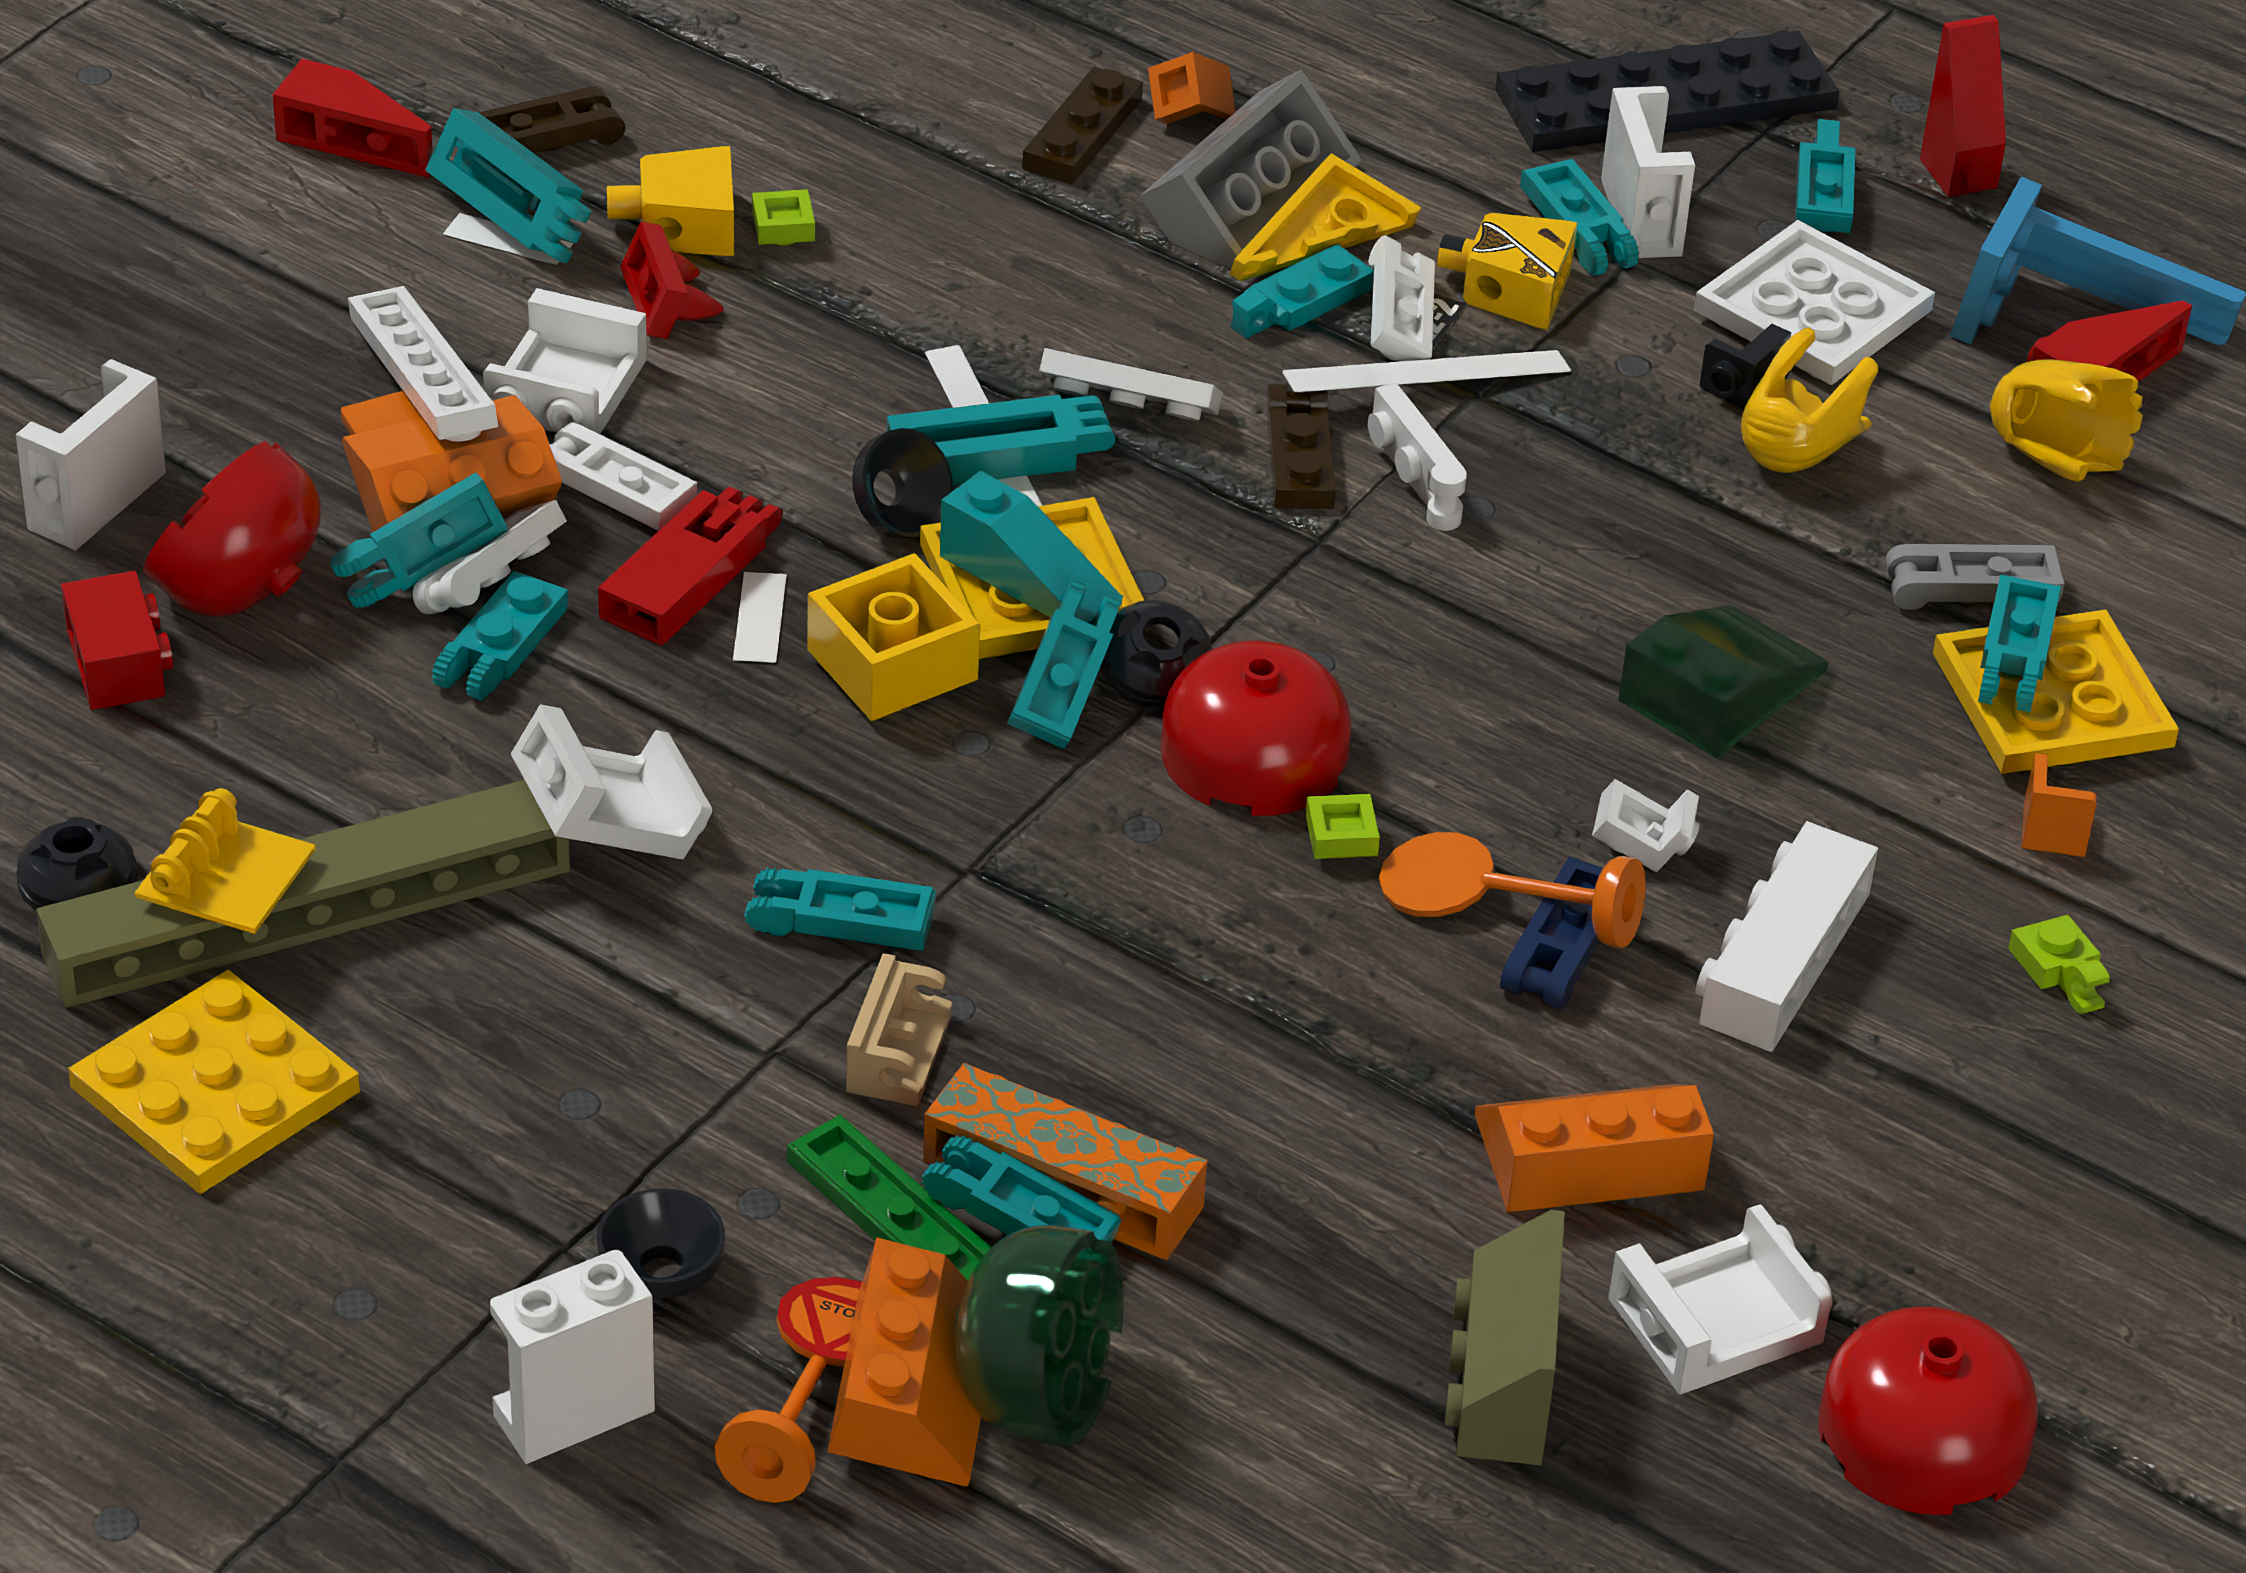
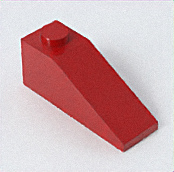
M1994 15L1943 24L1920 161L1948 197L1996 189L1999 184L2006 147L1999 21Z
M301 59L273 93L276 140L430 178L431 174L426 171V167L433 154L432 126L355 72Z
M2182 300L2068 322L2048 337L2043 336L2039 338L2032 346L2027 362L2035 360H2063L2100 365L2130 374L2139 382L2183 350L2192 305Z

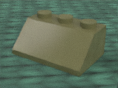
M1549 1210L1474 1250L1471 1279L1457 1278L1453 1320L1466 1321V1331L1453 1330L1449 1372L1461 1373L1462 1384H1448L1445 1426L1458 1427L1457 1457L1542 1465L1556 1365L1565 1211Z

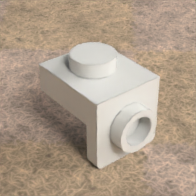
M1614 779L1601 793L1592 836L1603 841L1617 852L1637 858L1644 866L1657 873L1674 854L1682 856L1693 844L1700 824L1695 821L1699 796L1690 790H1686L1667 809Z

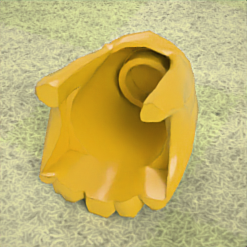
M1807 327L1790 337L1772 360L1763 378L1749 398L1742 415V439L1752 458L1762 467L1781 473H1794L1817 465L1845 444L1869 430L1872 426L1871 420L1861 415L1871 384L1878 374V364L1874 359L1865 356L1829 398L1822 403L1818 396L1807 392L1805 386L1797 380H1785L1786 374L1815 341V331Z
M2035 360L2023 363L2003 376L1995 387L1989 406L1992 423L2005 442L2013 445L2052 472L2067 479L2081 482L2086 477L2087 472L2121 471L2124 466L2123 460L2129 457L2130 452L2134 448L2135 441L2131 434L2140 430L2143 415L2138 410L2142 407V396L2135 393L2138 388V380L2130 374L2100 365L2063 360Z

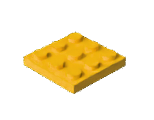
M1095 497L1038 506L1109 583L1123 595L1122 605L1117 612L1130 604L1144 601ZM941 523L921 526L920 546L932 572L980 622L979 659L1038 649L1050 617L940 557Z
M2107 610L2055 617L2042 680L2037 679L2031 712L2016 710L2018 703L2015 699L2018 684L2023 679V676H2011L2003 672L1998 673L2000 683L1997 696L1993 698L1992 705L1978 702L1984 668L1980 667L1989 627L1936 635L1933 655L2001 774L2031 770L2035 753L2047 754V767L2175 747L2179 728Z
M229 969L68 1068L70 1087L200 1195L360 1092L359 1073Z

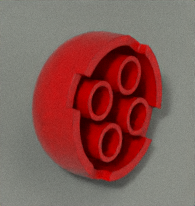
M263 441L231 462L201 490L205 494L188 510L181 521L184 527L176 521H172L146 558L143 572L176 604L192 613L209 617H224L243 612L258 604L271 593L276 597H280L296 583L303 573V570L298 565L311 549L321 522L319 494L307 471L276 442L271 446L266 441Z
M1258 640L1225 644L1196 658L1180 673L1173 683L1164 705L1162 718V761L1171 779L1184 792L1208 806L1212 799L1215 798L1232 804L1252 806L1251 816L1281 815L1306 808L1307 797L1328 796L1338 786V777L1342 773L1349 757L1351 737L1349 705L1340 684L1330 671L1315 658L1299 649L1281 643Z
M1930 1306L1902 1308L1869 1320L1856 1329L1837 1350L1830 1363L1824 1382L1818 1414V1431L1821 1442L1826 1441L1831 1451L1845 1467L1843 1477L1864 1494L1881 1503L1904 1511L1929 1515H1951L1954 1505L1975 1502L1989 1496L1994 1501L1999 1500L2021 1479L2027 1468L2037 1428V1393L2031 1373L2022 1356L2002 1334L1988 1324L1973 1316L1952 1309Z

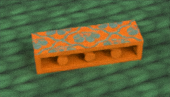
M966 1063L961 1065L924 1114L923 1162L928 1164H935L936 1161L938 1163L944 1162V1158L941 1157L944 1146L951 1137L955 1138L956 1135L962 1137L964 1135L965 1138H971L974 1143L979 1142L999 1154L1002 1152L1009 1154L1116 1213L1122 1221L1114 1238L1115 1240L1166 1261L1204 1208L1207 1173L1206 1159Z

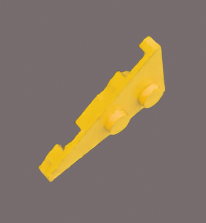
M1331 153L1234 259L1229 274L1240 281H1244L1297 264L1335 244L1345 249L1380 238L1383 235L1411 228L1416 223L1422 207Z

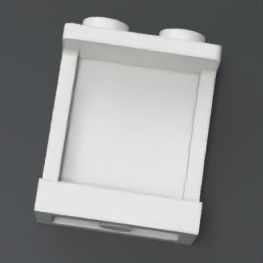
M1664 86L1612 89L1601 180L1608 201L1624 219L1623 224L1630 231L1631 236H1634L1637 246H1639V258L1678 257L1683 254L1695 163L1691 152L1661 153L1669 94Z
M536 288L528 300L529 330L505 366L489 364L483 372L484 391L491 400L516 395L544 427V430L558 433L569 423H577L601 434L647 360L646 313Z
M112 359L101 366L104 398L60 434L31 421L16 433L27 529L75 551L166 473L157 378Z
M540 704L511 752V756L554 835L558 837L684 860L698 835L705 829L707 821L712 814V807L668 732L656 730L642 753L638 756L585 747L580 743L561 708Z
M1761 1204L1746 1210L1743 1231L1738 1236L1658 1264L1653 1262L1640 1243L1616 1251L1608 1297L1609 1301L1679 1395L1822 1344L1824 1342L1829 1311L1833 1304L1832 1293L1826 1279L1819 1272L1813 1271L1796 1250L1788 1230L1782 1225H1777Z
M612 1250L491 1299V1315L508 1341L510 1390L493 1397V1415L525 1464L655 1411L652 1294L621 1251Z

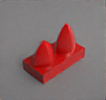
M641 221L620 265V269L636 310L646 313V335L667 339L676 320H701L723 312L724 307L718 301L703 291L686 284L698 277L700 271L684 256L671 250L662 226Z

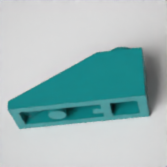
M980 470L941 500L940 557L1051 618L1055 610L1059 609L1066 590L1075 574L1088 579L1086 594L1081 605L1077 607L1074 617L1094 625L1097 619L1096 613L1103 597L1107 596L1110 590L1119 593L1027 495Z

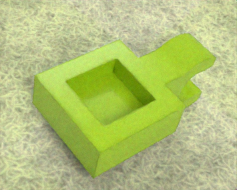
M2069 915L2016 928L2011 931L2009 951L2040 989L2059 985L2066 994L2071 1006L2079 1014L2104 1008L2105 1001L2097 993L2095 986L2109 983L2110 976L2100 962L2101 953Z

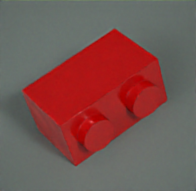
M136 570L62 583L66 631L90 710L165 697L163 671L173 669L171 647L166 632L155 633L156 630L161 629L154 593L143 595Z

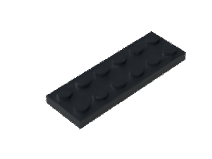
M1777 31L1770 35L1742 39L1727 38L1713 43L1691 46L1677 45L1669 49L1648 52H1626L1619 56L1590 60L1576 59L1568 63L1539 67L1525 66L1518 70L1497 72L1495 88L1531 152L1606 142L1613 88L1666 87L1669 101L1664 133L1837 109L1840 92L1800 31Z

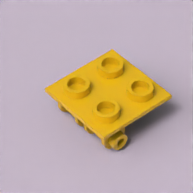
M218 788L202 795L198 801V809L192 816L183 820L179 829L171 836L170 846L165 853L156 856L152 861L151 871L134 892L135 898L255 934L316 851V845L237 821V811L235 808L237 800L235 796L226 789Z

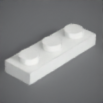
M1044 348L1039 369L1048 378L1055 380L1053 385L1055 390L1077 396H1087L1089 387L1111 392L1110 402L1143 409L1145 400L1167 404L1166 414L1192 421H1199L1201 412L1218 415L1223 392L1213 384Z

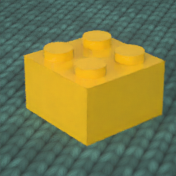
M915 553L808 593L807 650L870 721L978 680L980 622Z

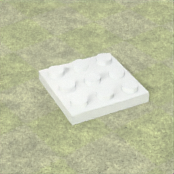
M1797 220L1697 291L1694 311L1751 342L1772 323L1792 332L1791 337L1802 329L1810 327L1815 331L1816 339L1795 366L1808 372L1811 376L1833 385L1853 370L1865 356H1872L1931 312L1935 292Z

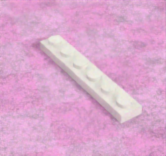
M404 286L348 298L351 320L439 440L467 441L479 436L482 430L498 427L494 402Z

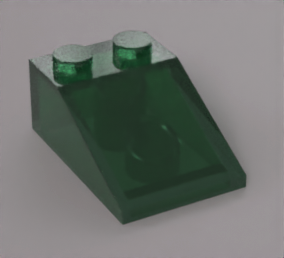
M1732 605L1664 615L1626 644L1618 701L1713 757L1718 758L1828 670L1829 661Z

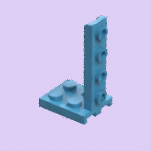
M2021 177L1980 249L1950 337L1971 345L1982 325L1992 328L2005 296L2009 297L2016 283L2021 266L2129 310L2184 300L2192 305L2186 333L2217 345H2223L2227 342L2246 297V292L2036 208L2035 204L2042 185Z

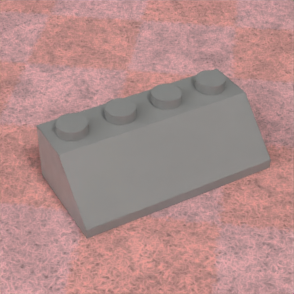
M1301 69L1255 94L1139 197L1170 243L1231 269L1234 259L1331 153L1354 167L1359 165L1362 159Z

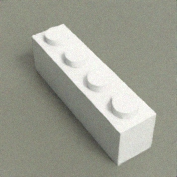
M1806 821L1793 843L1784 841L1773 861L1769 881L1760 879L1754 886L1747 904L1746 917L1743 921L1735 918L1729 925L1722 943L1721 956L1718 960L1709 958L1700 972L1695 990L1696 995L1703 997L1699 1025L1773 1052L1868 898L1878 847Z

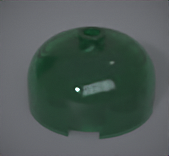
M1036 1225L1015 1231L998 1241L987 1251L975 1267L966 1285L955 1317L956 1365L962 1388L970 1404L982 1419L996 1430L1022 1440L1051 1445L1073 1446L1080 1442L1093 1427L1105 1404L1112 1384L1111 1380L1100 1378L1109 1354L1110 1332L1122 1334L1123 1279L1119 1258L1111 1241L1097 1239L1094 1231L1056 1225Z

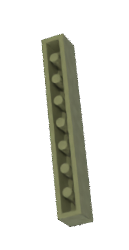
M521 780L299 839L315 844L316 851L255 934L135 898L134 892L143 882L142 880L36 908L42 958L64 1008H69L570 872L569 838L554 835L526 781Z

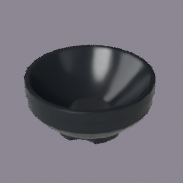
M899 428L883 432L874 437L860 450L854 464L852 486L856 504L862 516L873 528L891 538L910 539L920 536L921 526L941 523V500L953 491V478L944 453L932 439L914 429ZM880 471L888 474L895 484V498L889 506L883 504L877 498L874 491V481Z
M1160 600L1138 601L1117 612L1109 632L1113 634V637L1100 667L1107 682L1117 693L1137 704L1160 708L1164 707L1168 693L1180 673L1196 658L1212 650L1209 635L1203 624L1183 607ZM1151 625L1167 626L1176 633L1178 644L1169 650H1158L1145 641L1143 631Z
M73 817L69 818L66 822L48 826L26 843L17 861L18 891L23 900L34 910L135 883L138 879L136 858L128 840L119 832L86 818ZM89 841L92 843L88 849L79 853H64L56 849L57 845L66 842Z
M655 1188L643 1190L622 1198L613 1204L602 1216L597 1228V1250L599 1256L612 1250L621 1251L652 1294V1299L661 1300L662 1298L677 1297L694 1291L713 1277L723 1259L725 1228L721 1217L714 1207L696 1195L676 1189ZM656 1258L672 1259L682 1267L674 1275L663 1278L650 1276L642 1270V1266L645 1263Z

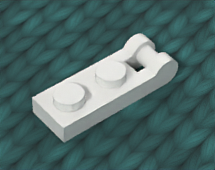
M1383 235L1375 243L1368 261L1369 265L1374 267L1371 347L1394 361L1429 360L1432 357L1435 262L1420 253H1415L1412 256L1402 251L1401 243Z
M1397 383L1375 388L1373 413L1368 417V430L1374 445L1384 450L1395 464L1400 478L1405 483H1409L1427 505L1426 520L1432 528L1442 531L1458 528L1461 524L1463 504L1458 496L1465 492L1467 476L1465 468Z
M569 423L555 435L554 443L550 444L562 483L658 531L697 496V482L580 424Z
M553 500L515 511L504 519L509 528L506 532L469 554L459 557L418 580L413 588V600L419 611L431 615L443 612L449 607L459 608L471 605L478 599L480 588L498 582L511 572L508 563L515 558L518 560L525 559L545 549L550 544L547 535L567 522L557 501Z

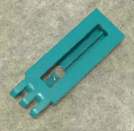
M453 108L426 167V171L528 249L543 251L557 261L568 263L573 251L560 241L563 238L567 241L578 243L582 230L571 223L570 219L573 218L587 223L592 211L579 201L584 190L480 113ZM457 147L458 150L452 162L450 157L454 148ZM529 207L536 211L534 217L527 213Z
M1060 395L887 416L886 431L899 428L914 429L925 434L938 445L950 466L953 486L962 485L980 470L997 480L1026 475L1034 476L1076 470L1077 454L1110 449L1116 440L1101 400L1097 396L1061 399Z

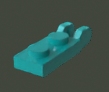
M1573 159L1522 171L1520 188L1545 218L1577 222L1574 249L1576 248L1580 265L1584 270L1587 269V273H1590V276L1604 274L1607 271V267H1609L1608 254L1600 242L1607 241L1610 256L1615 262H1618V266H1621V268H1629L1638 264V259H1640L1639 246H1637L1634 236H1631L1630 231L1623 224L1624 219Z
M475 472L370 534L371 538L356 540L349 544L347 548L341 549L340 552L335 553V556L331 558L330 564L336 576L346 578L358 573L362 569H366L381 559L384 560L388 569L372 571L365 575L363 579L357 580L356 583L352 584L348 588L349 591L346 592L353 607H369V605L375 604L377 600H382L399 589L404 592L414 586L421 578L459 557L469 554L503 534L509 528L483 479Z
M513 571L453 642H449L444 647L443 652H440L432 670V682L446 689L451 688V685H454L455 681H458L465 671L471 667L473 669H471L466 683L467 695L480 701L485 700L489 693H492L503 679L508 680L566 612L568 607V589Z
M1076 574L1066 590L1059 609H1056L1050 618L1007 724L1062 749H1065L1072 737L1113 637V634L1109 632L1123 598V595L1110 590L1108 595L1103 597L1098 607L1097 619L1094 625L1074 617L1077 607L1081 605L1086 594L1088 579Z
M2000 574L1980 667L1984 668L1978 702L1992 705L1993 698L1997 696L2000 683L1998 673L2003 672L2011 676H2023V679L2018 684L2015 699L2018 703L2016 710L2031 712L2037 679L2042 680L2061 586Z
M767 868L766 870H761L760 874L757 873L753 890H755L754 895L758 897H752V900L748 901L744 917L746 918L745 922L749 923L750 928L753 927L755 931H761L763 934L764 932H769L770 935L784 936L794 930L797 933L924 951L936 907V890L930 886L812 869L802 872Z
M958 1135L955 1138L951 1137L942 1150L943 1155L941 1157L945 1161L942 1163L937 1161L935 1164L931 1163L921 1177L923 1179L921 1184L924 1185L923 1190H926L928 1196H932L935 1201H941L942 1205L951 1210L966 1208L965 1212L1084 1278L1087 1277L1116 1237L1122 1221L1116 1213L1005 1152L999 1154L979 1142L974 1143L971 1138H965L964 1135L962 1137Z

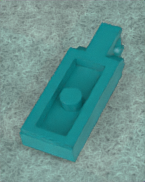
M1818 119L1817 135L1814 143L1800 142L1797 161L1795 221L1799 220L1820 232L1850 233L1854 210L1856 148L1839 146L1840 121Z
M1335 244L1252 285L1242 295L1232 301L1233 317L1230 326L1245 339L1275 324L1291 331L1371 291L1374 282V270L1340 245Z

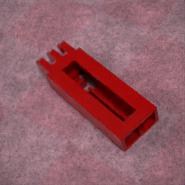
M727 487L719 496L702 490L598 587L599 618L663 646L766 548V538L781 523L783 517L782 508L773 504H768L763 508V501L752 495H748L743 500L742 491L733 487ZM638 611H642L657 619L651 621L642 616L637 615L636 613Z

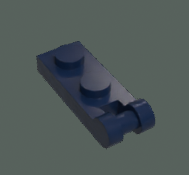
M1569 856L1554 883L1595 889L1596 882L1603 868ZM1544 897L1506 961L1501 975L1500 988L1516 995H1521L1524 990L1543 997V1004L1564 1010L1569 1002L1576 981L1600 942L1592 926V905ZM1538 961L1553 966L1554 969L1550 972L1534 965Z

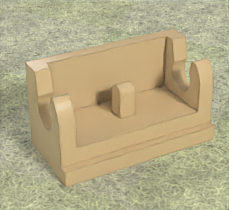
M882 954L847 1043L846 1092L918 1107L951 1020L953 1002L936 995H924L915 986L924 985L931 989H943L947 979L943 973L930 967L896 961V956Z

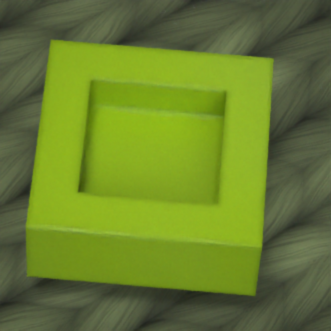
M808 189L752 193V215L758 245H791L795 242L815 241V220Z
M1370 794L1307 797L1305 816L1314 859L1378 856L1380 836Z

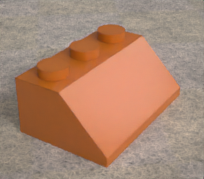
M513 395L492 400L496 407L498 427L482 430L479 436L471 440L459 442L447 439L439 440L423 418H418L345 436L342 439V444L372 532L475 472L483 479L503 519H506L519 509L555 500L562 485V479L544 427L517 396Z
M1670 1084L1477 1105L1475 1107V1118L1507 1213L1705 1190L1714 1132L1696 1085Z
M876 1237L858 1293L827 1452L968 1487L972 1473L998 1316L945 1254Z

